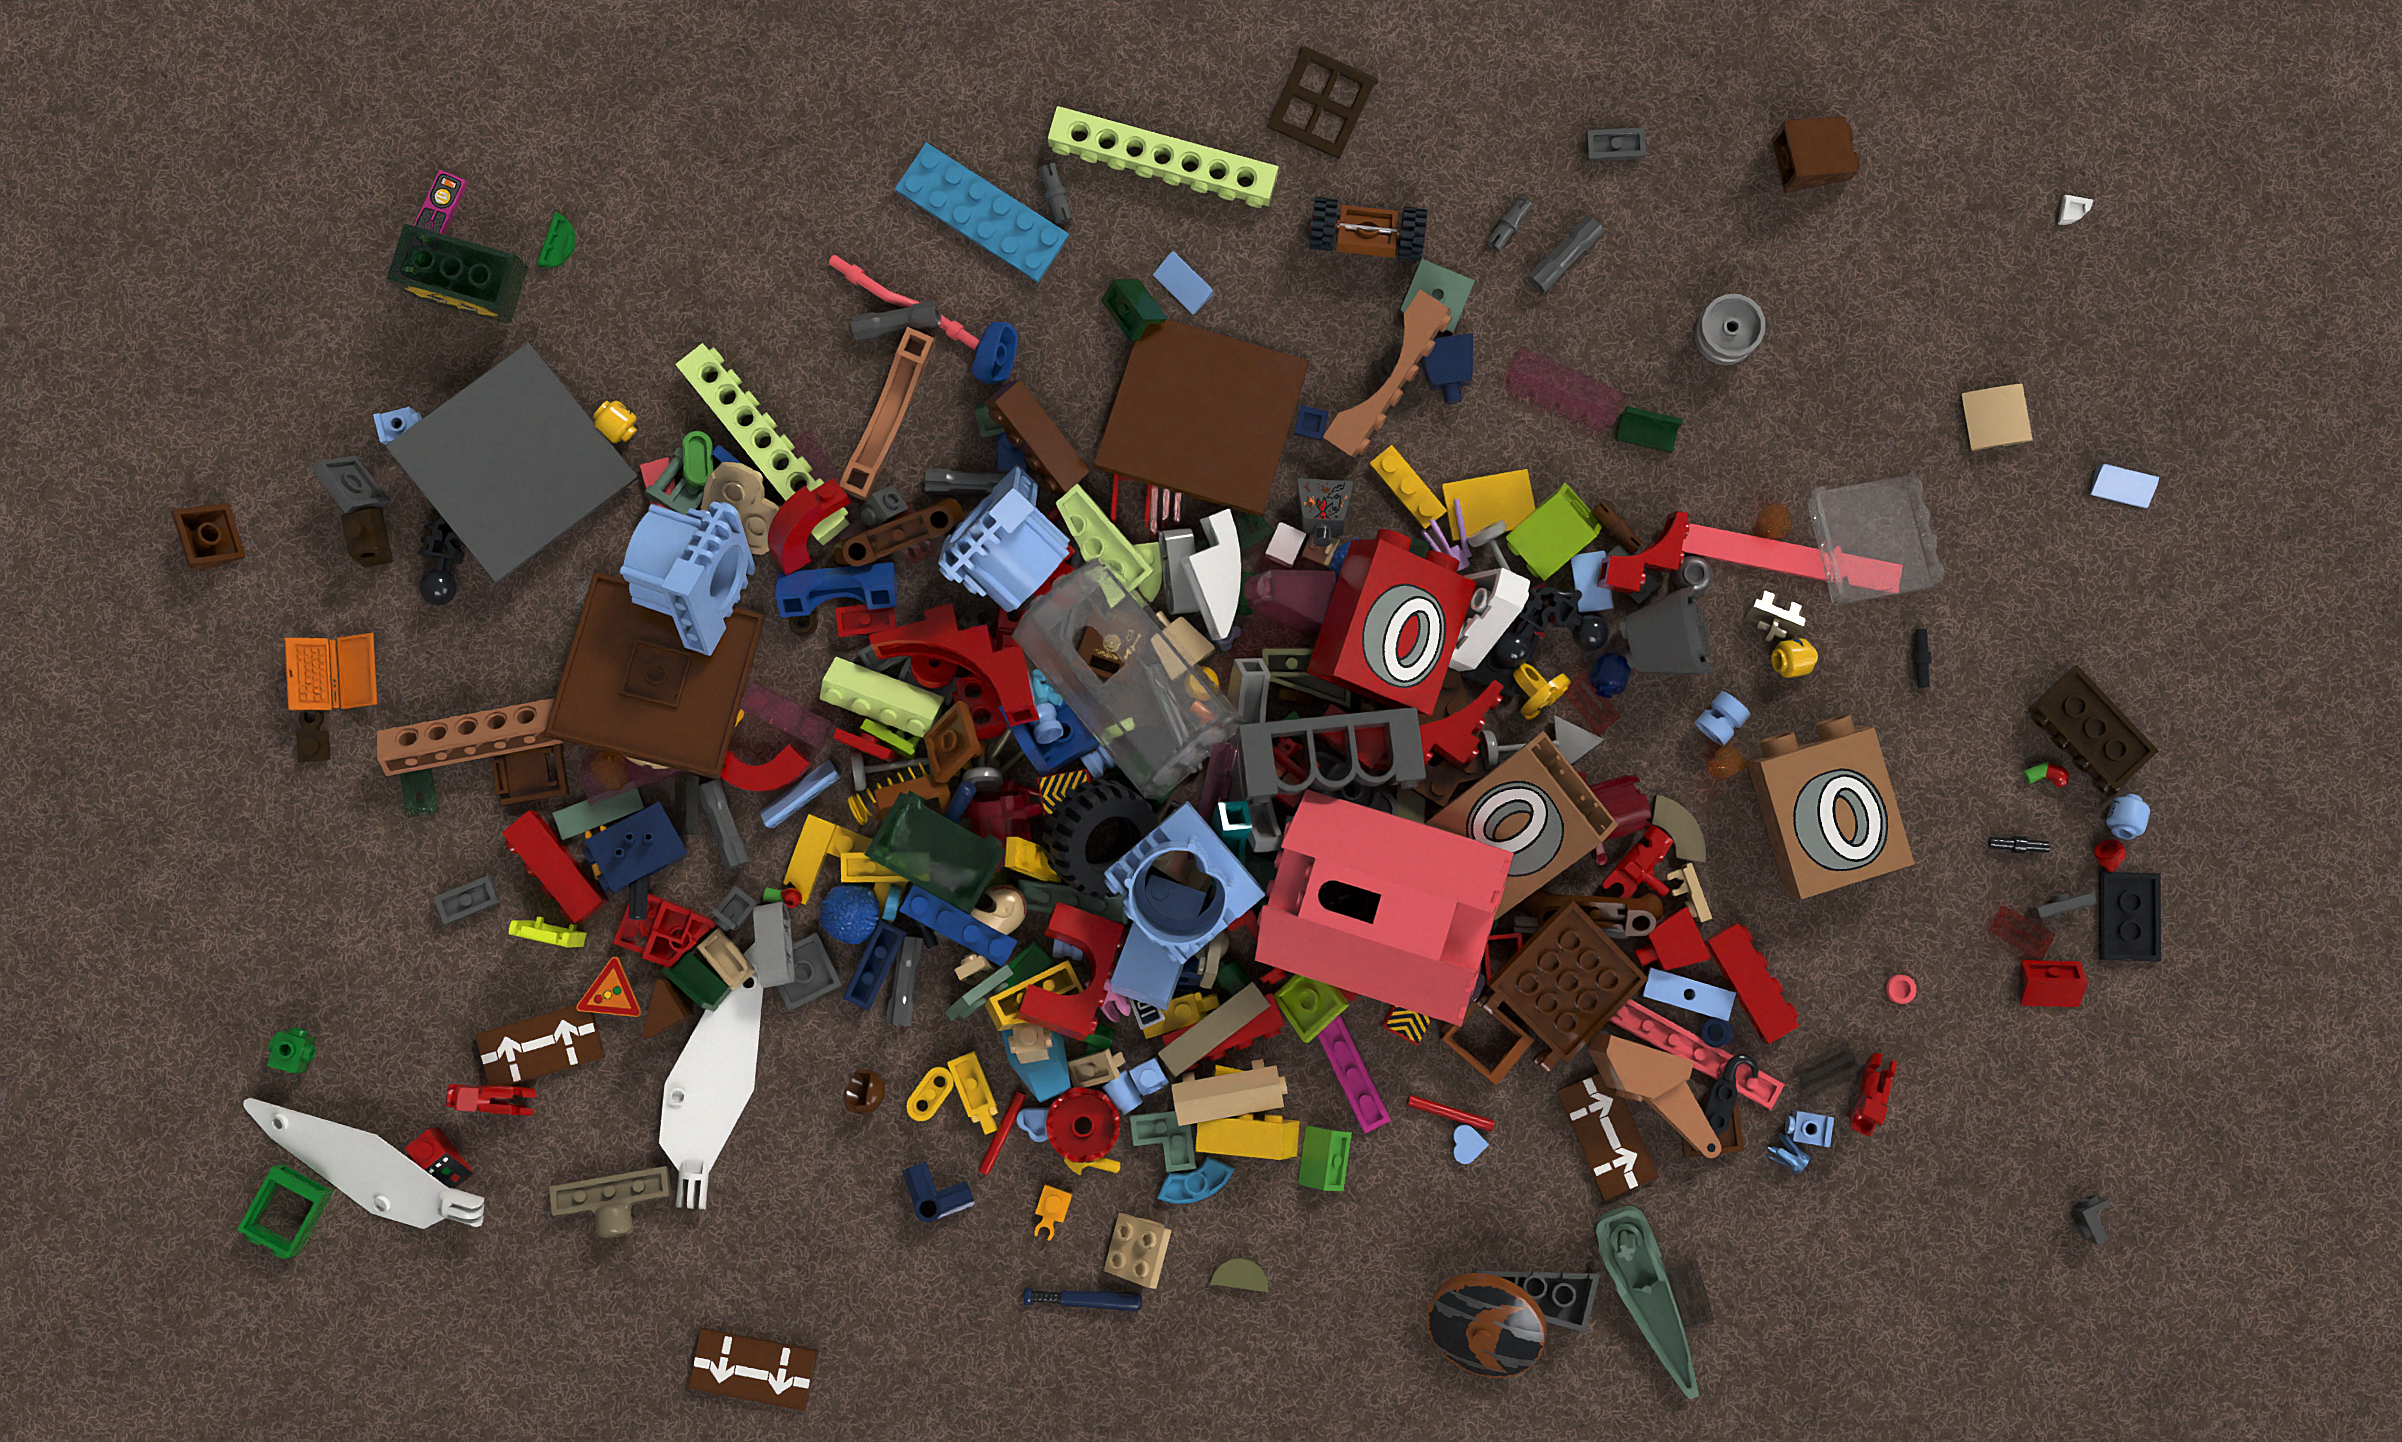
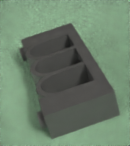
M1417 707L1239 725L1236 729L1244 801L1252 800L1254 805L1270 803V798H1274L1278 793L1289 796L1299 794L1311 783L1323 791H1336L1342 789L1352 779L1367 787L1382 785L1390 779L1391 785L1400 784V789H1410L1418 787V782L1426 779ZM1376 727L1384 728L1388 769L1385 775L1373 777L1366 774L1360 768L1354 730ZM1343 731L1347 773L1343 780L1330 781L1324 778L1318 770L1313 734ZM1302 735L1306 765V778L1302 784L1296 786L1287 785L1278 778L1275 770L1271 738Z

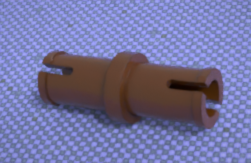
M1605 500L1600 502L1590 512L1608 530L1606 532L1608 536H1613L1629 554L1633 553L1638 546L1643 544V541L1626 525L1627 520L1624 517L1621 519Z

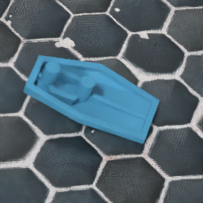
M1013 1029L1001 1031L1009 1064L1039 1102H1043L1071 1089L1064 1039L1060 1033L1051 1031L1053 1047L1048 1048L1049 1059L1020 1064L1016 1053L1011 1054L1008 1036L1013 1035Z

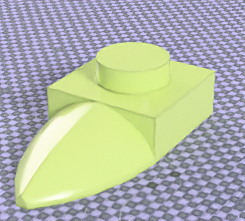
M1159 542L1133 545L1155 571L1138 586L1143 596L1148 601L1153 602L1162 582Z

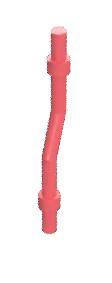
M833 255L829 260V265L846 275L845 278L854 285H861L885 302L902 308H908L913 304L921 303L887 290L866 276L863 269L855 264L851 266L836 255ZM941 315L942 320L939 327L946 331L945 334L954 341L960 340L976 351L979 339L965 331V327L957 321H950Z

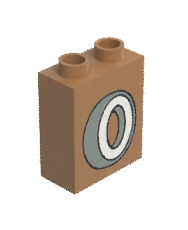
M1850 714L1829 718L1816 723L1819 737L1805 742L1797 743L1794 732H1786L1760 740L1759 743L1763 754L1746 759L1785 892L1799 899L1811 897L1915 864L1875 728L1854 726Z
M1544 731L1456 797L1425 823L1429 826L1481 841V843L1514 852L1506 878L1507 883L1499 909L1496 911L1495 920L1601 844L1618 826L1617 822Z

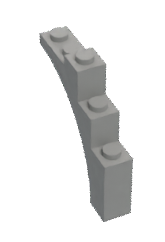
M1262 658L1234 659L1223 713V719L1231 733L1225 764L1233 778L1229 802L1244 801L1236 729L1239 725L1265 722L1271 674ZM1246 800L1252 823V830L1247 838L1254 852L1282 851L1281 845L1284 839L1276 820L1272 800L1270 803L1254 805L1252 800Z

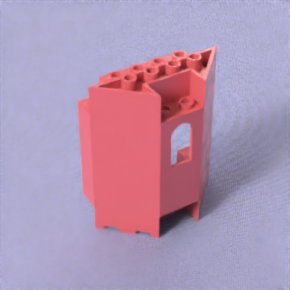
M1306 789L1292 823L1288 822L1285 827L1284 841L1281 845L1284 848V852L1279 850L1274 864V868L1278 869L1275 880L1271 879L1269 881L1265 895L1269 897L1268 905L1263 906L1257 920V925L1260 926L1255 961L1462 1027L1469 1000L1473 995L1481 969L1480 964L1496 911L1499 909L1507 883L1506 878L1514 852L1345 799H1338ZM1335 880L1380 894L1381 898L1373 924L1325 909L1318 898L1320 887L1327 881Z

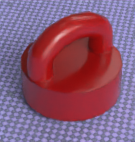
M2107 839L2095 847L2094 856L2099 865L2106 867L2109 872H2114L2125 859L2126 851L2119 840Z

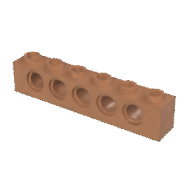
M554 698L377 731V759L385 775L390 776L563 743L560 740L544 736Z

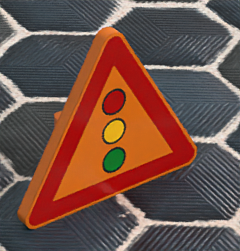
M612 957L577 1004L578 1011L639 1017L642 1014L618 957Z

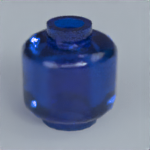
M1606 653L1605 656H1600L1595 660L1589 682L1596 689L1595 693L1604 698H1612L1613 695H1620L1626 690L1632 670L1627 664V659L1623 656Z

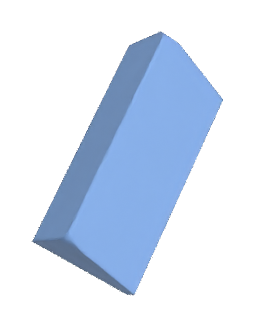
M1174 251L1167 256L1153 274L1192 315L1214 295L1213 289Z
M2101 464L2095 469L2090 495L2147 509L2158 485L2159 477L2108 464Z
M1605 551L1577 554L1571 558L1575 590L1582 592V598L1578 601L1580 613H1592L1614 608L1611 590L1597 587L1602 558L1606 557Z

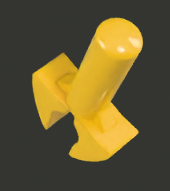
M1107 1158L1083 1164L1064 1159L1067 1166L1078 1175H1081L1082 1169L1087 1166L1113 1173H1118L1120 1170V1162Z

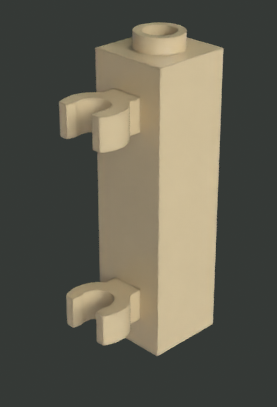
M1263 1059L1251 1061L1253 1070L1195 1080L1194 1072L1182 1073L1183 1082L1171 1084L1178 1126L1284 1107L1282 1095L1288 1094L1285 1076H1278L1276 1065L1264 1067Z

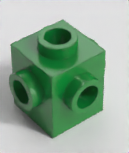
M290 1026L289 1030L277 1031V1034L272 1037L269 1044V1052L271 1054L267 1066L294 1074L306 1072L308 1064L312 1062L316 1054V1046H314L316 1038L308 1036L307 1030Z

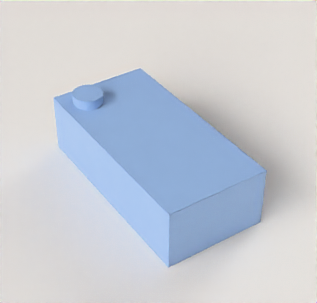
M1152 874L1145 889L1147 898L1153 908L1161 915L1174 920H1188L1199 916L1204 912L1207 903V893ZM1133 921L1110 982L1111 992L1167 1011L1184 964L1182 965L1178 960L1173 962L1163 950L1165 945L1161 947L1158 942L1152 944L1143 934L1137 923Z

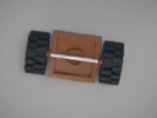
M1315 197L1310 224L1309 249L1332 251L1336 228V232H1339L1337 252L1394 258L1396 239H1399L1398 259L1421 261L1427 230V209L1404 206L1400 230V226H1397L1398 211L1341 205L1340 220H1337L1336 223L1338 199Z

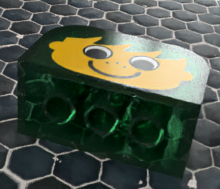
M404 223L387 280L403 292L419 299L490 320L511 323L529 267L517 255Z

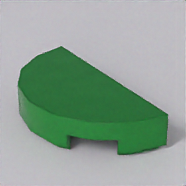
M557 212L554 213L537 262L538 267L553 268L560 266L571 257L575 250L576 235L574 228L564 216Z

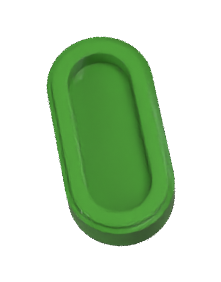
M693 431L688 433L683 439V477L690 487L703 489L709 475L713 472L712 441L704 432Z

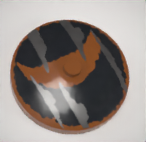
M1468 1273L1455 1276L1444 1282L1435 1291L1427 1310L1428 1332L1437 1349L1459 1368L1479 1376L1506 1378L1527 1371L1540 1358L1546 1342V1321L1538 1304L1521 1287L1498 1276L1484 1273Z

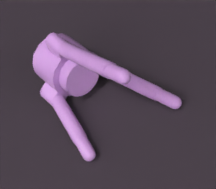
M1455 499L1454 506L1462 546L1461 550L1458 545L1449 547L1434 519L1430 520V524L1444 551L1441 552L1425 530H1421L1420 533L1432 551L1441 552L1458 559L1460 564L1457 571L1470 565L1467 558L1471 557L1472 554L1468 547L1460 501Z

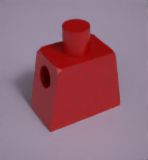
M1681 907L1658 922L1654 930L1650 934L1645 935L1648 945L1634 951L1641 967L1656 961L1659 969L1662 971L1711 959L1688 907Z

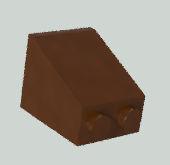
M1845 116L1795 119L1782 123L1772 137L1784 193L1847 181L1856 175L1860 167L1858 154L1853 152L1851 143L1853 141V131L1851 126L1847 125Z

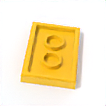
M1528 469L1442 484L1452 542L1460 540L1454 506L1455 499L1460 501L1467 538L1499 520L1504 521L1506 525L1505 532H1509L1535 510Z

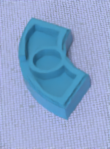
M1207 1156L1203 1164L1193 1171L1185 1173L1168 1172L1157 1199L1175 1204H1188L1202 1200L1221 1189L1229 1180L1235 1168Z

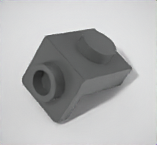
M891 485L871 494L857 511L861 515L863 522L869 529L890 522L893 517L904 513L908 506L897 489Z
M735 885L717 908L713 907L710 912L716 916L713 922L727 932L729 928L738 931L751 916L754 907L760 904Z
M2090 1195L2079 1201L2081 1205L2073 1208L2079 1221L2076 1223V1227L2081 1237L2097 1245L2109 1240L2096 1214L2097 1211L2111 1205L2109 1200L2100 1196L2097 1197V1195Z

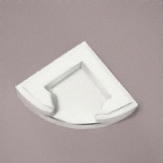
M2064 195L2061 201L2058 224L2067 225L2080 220L2090 210L2093 199Z

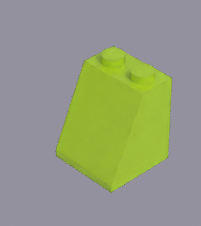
M1564 482L1511 530L1505 538L1508 540L1507 546L1516 556L1521 555L1527 561L1526 567L1536 578L1540 576L1545 581L1595 539L1603 525L1590 513L1591 510Z

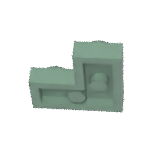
M1006 964L964 994L945 1013L951 1021L959 1016L963 1020L987 1002L984 998L987 994L992 992L995 996L1009 985L1006 980L1014 973Z
M1175 1110L1130 1116L1133 1146L1163 1143L1166 1172L1196 1168L1191 1124L1178 1126Z

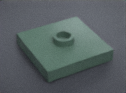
M1421 259L1399 313L1404 315V312L1421 289L1450 308L1452 312L1449 316L1452 317V320L1444 332L1452 335L1475 280Z

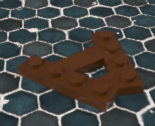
M1448 667L1432 716L1418 715L1419 725L1442 720L1468 706L1460 671ZM1479 751L1470 765L1465 762L1459 768L1447 759L1435 767L1426 764V779L1418 782V787L1410 788V790L1443 809L1458 784L1479 780L1486 775L1481 752ZM1388 759L1379 769L1384 774L1388 769Z

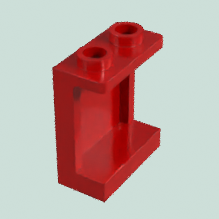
M1250 908L1239 918L1232 921L1227 929L1232 933L1245 924L1256 942H1258L1260 926L1257 925L1258 919ZM1272 966V969L1261 975L1259 979L1262 983L1268 981L1272 985L1285 977L1286 974L1283 969Z

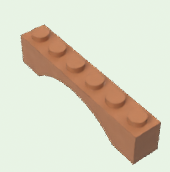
M1421 289L1418 291L1404 312L1405 331L1403 347L1391 376L1380 390L1368 400L1354 408L1339 412L1324 434V439L1354 458L1358 454H1364L1371 443L1368 439L1374 429L1378 431L1387 419V416L1384 415L1390 405L1394 407L1402 397L1403 391L1400 389L1406 380L1411 382L1420 368L1417 364L1422 356L1427 357L1436 344L1433 339L1439 331L1443 333L1452 320V317L1449 316L1452 312L1450 308Z
M906 328L873 415L840 481L839 486L845 493L863 501H866L871 496L935 348L933 337L912 328Z

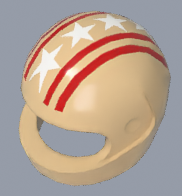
M1010 884L993 885L984 892L993 899L992 906L988 909L971 906L968 914L991 928L1009 935L1025 919L1027 913L1026 899L1018 888Z

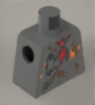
M1298 478L1296 500L1301 531L1306 534H1314L1313 542L1316 546H1329L1331 544V535L1340 536L1343 534L1351 502L1353 481Z

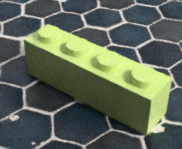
M835 657L824 676L820 693V700L922 738L940 719L945 698Z

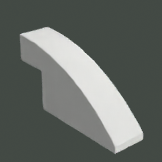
M1230 509L1200 519L1210 547L1180 559L1212 641L1227 637L1235 616L1240 593V547Z

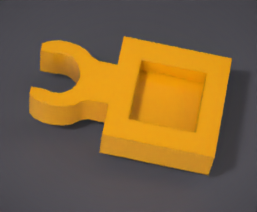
M1044 1185L1035 1214L1043 1216V1219L1035 1228V1236H1038L1041 1227H1047L1050 1230L1048 1240L1052 1239L1055 1232L1054 1221L1064 1222L1073 1193Z

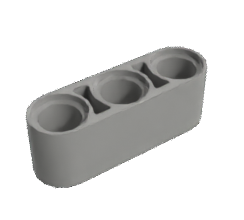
M1190 528L1161 531L1159 534V548L1168 612L1171 615L1199 612V606L1180 559L1196 553L1193 532Z
M784 901L756 906L753 909L757 971L760 984L763 988L793 983L794 963L788 907L785 906Z

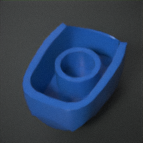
M991 322L979 339L975 351L976 358L971 366V372L980 382L996 384L1009 379L1016 355L1018 335L1015 328L1008 322Z

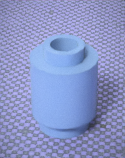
M1126 1070L1122 1073L1119 1072V1078L1107 1081L1102 1086V1089L1117 1110L1120 1109L1124 1115L1143 1102L1140 1097L1142 1093H1139Z

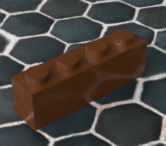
M1020 379L1009 381L984 403L989 409L988 414L996 424L1003 427L1007 433L1006 438L1014 447L1021 450L1025 456V463L1032 470L1038 472L1042 477L1041 482L1049 492L1054 494L1067 493L1090 472L1089 468Z

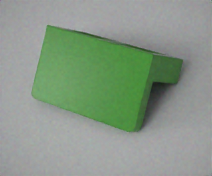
M1307 1126L1298 1183L1324 1191H1344L1352 1132Z

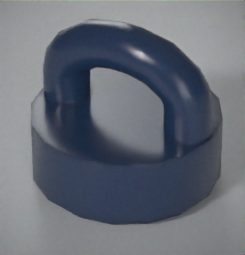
M1709 1019L1702 1027V1039L1710 1047L1723 1048L1732 1040V1027L1723 1019Z

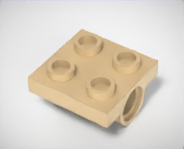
M1119 1213L1104 1271L1144 1287L1156 1289L1171 1230L1164 1228L1163 1224Z

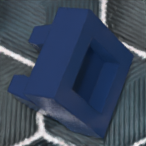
M1301 405L1294 435L1322 441L1329 411Z

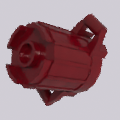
M1577 766L1573 767L1587 785L1586 773ZM1635 774L1619 776L1588 786L1618 824L1603 842L1644 830L1645 827L1651 826L1650 822L1646 820L1651 818L1648 800L1645 793L1641 794L1638 789H1635L1634 784L1640 782ZM1603 843L1591 850V857L1599 865H1604L1607 862Z
M1028 789L1022 791L991 792L990 790L977 792L978 796L972 798L961 818H969L975 860L976 864L980 866V871L999 872V867H1005L1007 837H1019L1032 842L1028 818L1041 814L1042 807L1039 803H1030Z

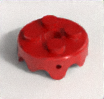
M1074 1087L1067 1090L1052 1103L1047 1115L1046 1132L1051 1146L1064 1159L1075 1163H1091L1103 1158L1115 1146L1120 1132V1117L1113 1102L1103 1092L1083 1087ZM1087 1118L1092 1124L1090 1132L1079 1134L1075 1130L1074 1125L1078 1119Z

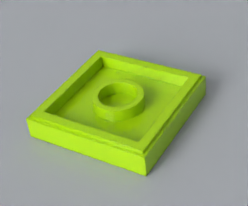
M1295 974L1273 995L1275 1001L1302 1041L1307 1043L1350 1006L1338 987Z

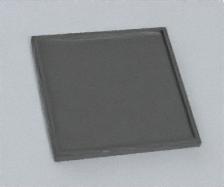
M529 342L385 446L496 584L638 479L637 475L602 432L594 426L593 421Z

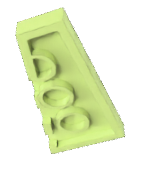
M1076 484L1056 502L1063 519L1080 548L1084 560L1087 562L1098 587L1106 599L1105 601L1109 609L1112 610L1155 571L1079 484Z

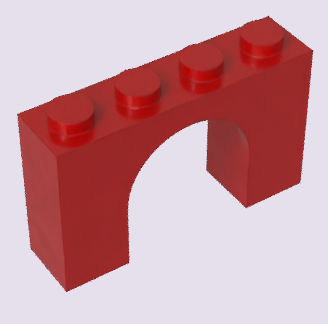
M1057 901L1052 909L1044 935L1075 946L1085 954L1091 966L1089 986L1079 994L1065 996L1028 984L1015 1018L1082 1042L1088 1034L1093 1035L1098 1023V1018L1094 1017L1097 1006L1102 1008L1108 993L1107 990L1103 989L1106 979H1112L1117 963L1112 962L1115 952H1121L1126 936L1122 935L1124 925Z

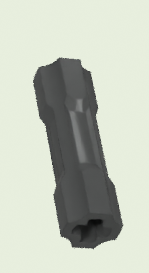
M1586 215L1572 229L1563 242L1528 274L1527 280L1540 293L1545 294L1570 265L1603 235L1604 229L1602 225L1592 216Z
M936 300L883 313L871 312L852 316L851 327L855 340L861 342L880 338L885 334L906 331L907 327L918 330L941 326L942 318Z
M927 468L925 473L926 495L944 496L950 494L990 495L993 488L1010 471L991 470L989 472Z
M717 779L696 787L702 807L707 813L717 841L718 851L725 870H730L750 862L744 842L739 836L730 811L722 781Z
M905 936L895 956L897 964L893 992L888 1004L886 1023L912 1026L915 1006L913 999L917 968L922 957L924 938Z

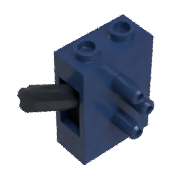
M660 802L584 840L586 849L582 850L589 865L596 864L601 874L596 877L604 891L610 889L614 896L630 887L629 918L636 921L647 918L648 877L684 859L688 854Z

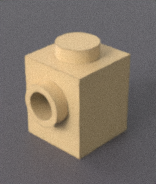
M1032 1023L1012 1025L1013 1035L1008 1036L1011 1054L1016 1053L1020 1064L1049 1059L1048 1048L1053 1047L1050 1030H1045V1028Z

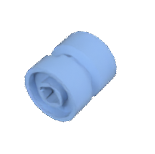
M1721 691L1710 703L1712 709L1704 710L1694 723L1713 742L1720 746H1725L1734 735L1733 728H1740L1751 714L1736 698L1727 692Z

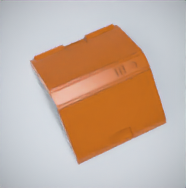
M374 633L337 638L339 684L336 640H329L328 645V638H284L288 710L328 711L333 708H340L339 684L341 709L378 704Z

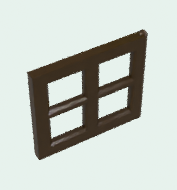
M1302 46L1300 48L1301 54L1267 127L1340 159L1374 84H1378V79L1306 46ZM1309 62L1332 71L1321 95L1299 86ZM1339 75L1361 84L1351 108L1328 99ZM1293 97L1316 106L1305 130L1283 121ZM1322 110L1345 119L1335 143L1312 134Z

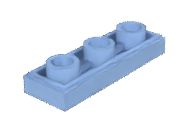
M1649 967L1647 973L1649 979L1644 984L1641 996L1725 1021L1729 1020L1736 995L1735 992ZM1686 989L1692 991V997L1689 1000L1684 997Z

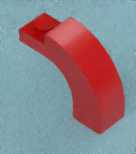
M833 478L811 492L806 486L799 489L787 499L772 520L768 532V548L772 559L786 576L811 562L806 543L813 528L826 517L850 504L848 495Z
M789 744L773 760L759 766L745 764L728 749L724 763L726 767L722 770L721 778L736 787L749 791L773 792L796 783L813 765L795 747Z

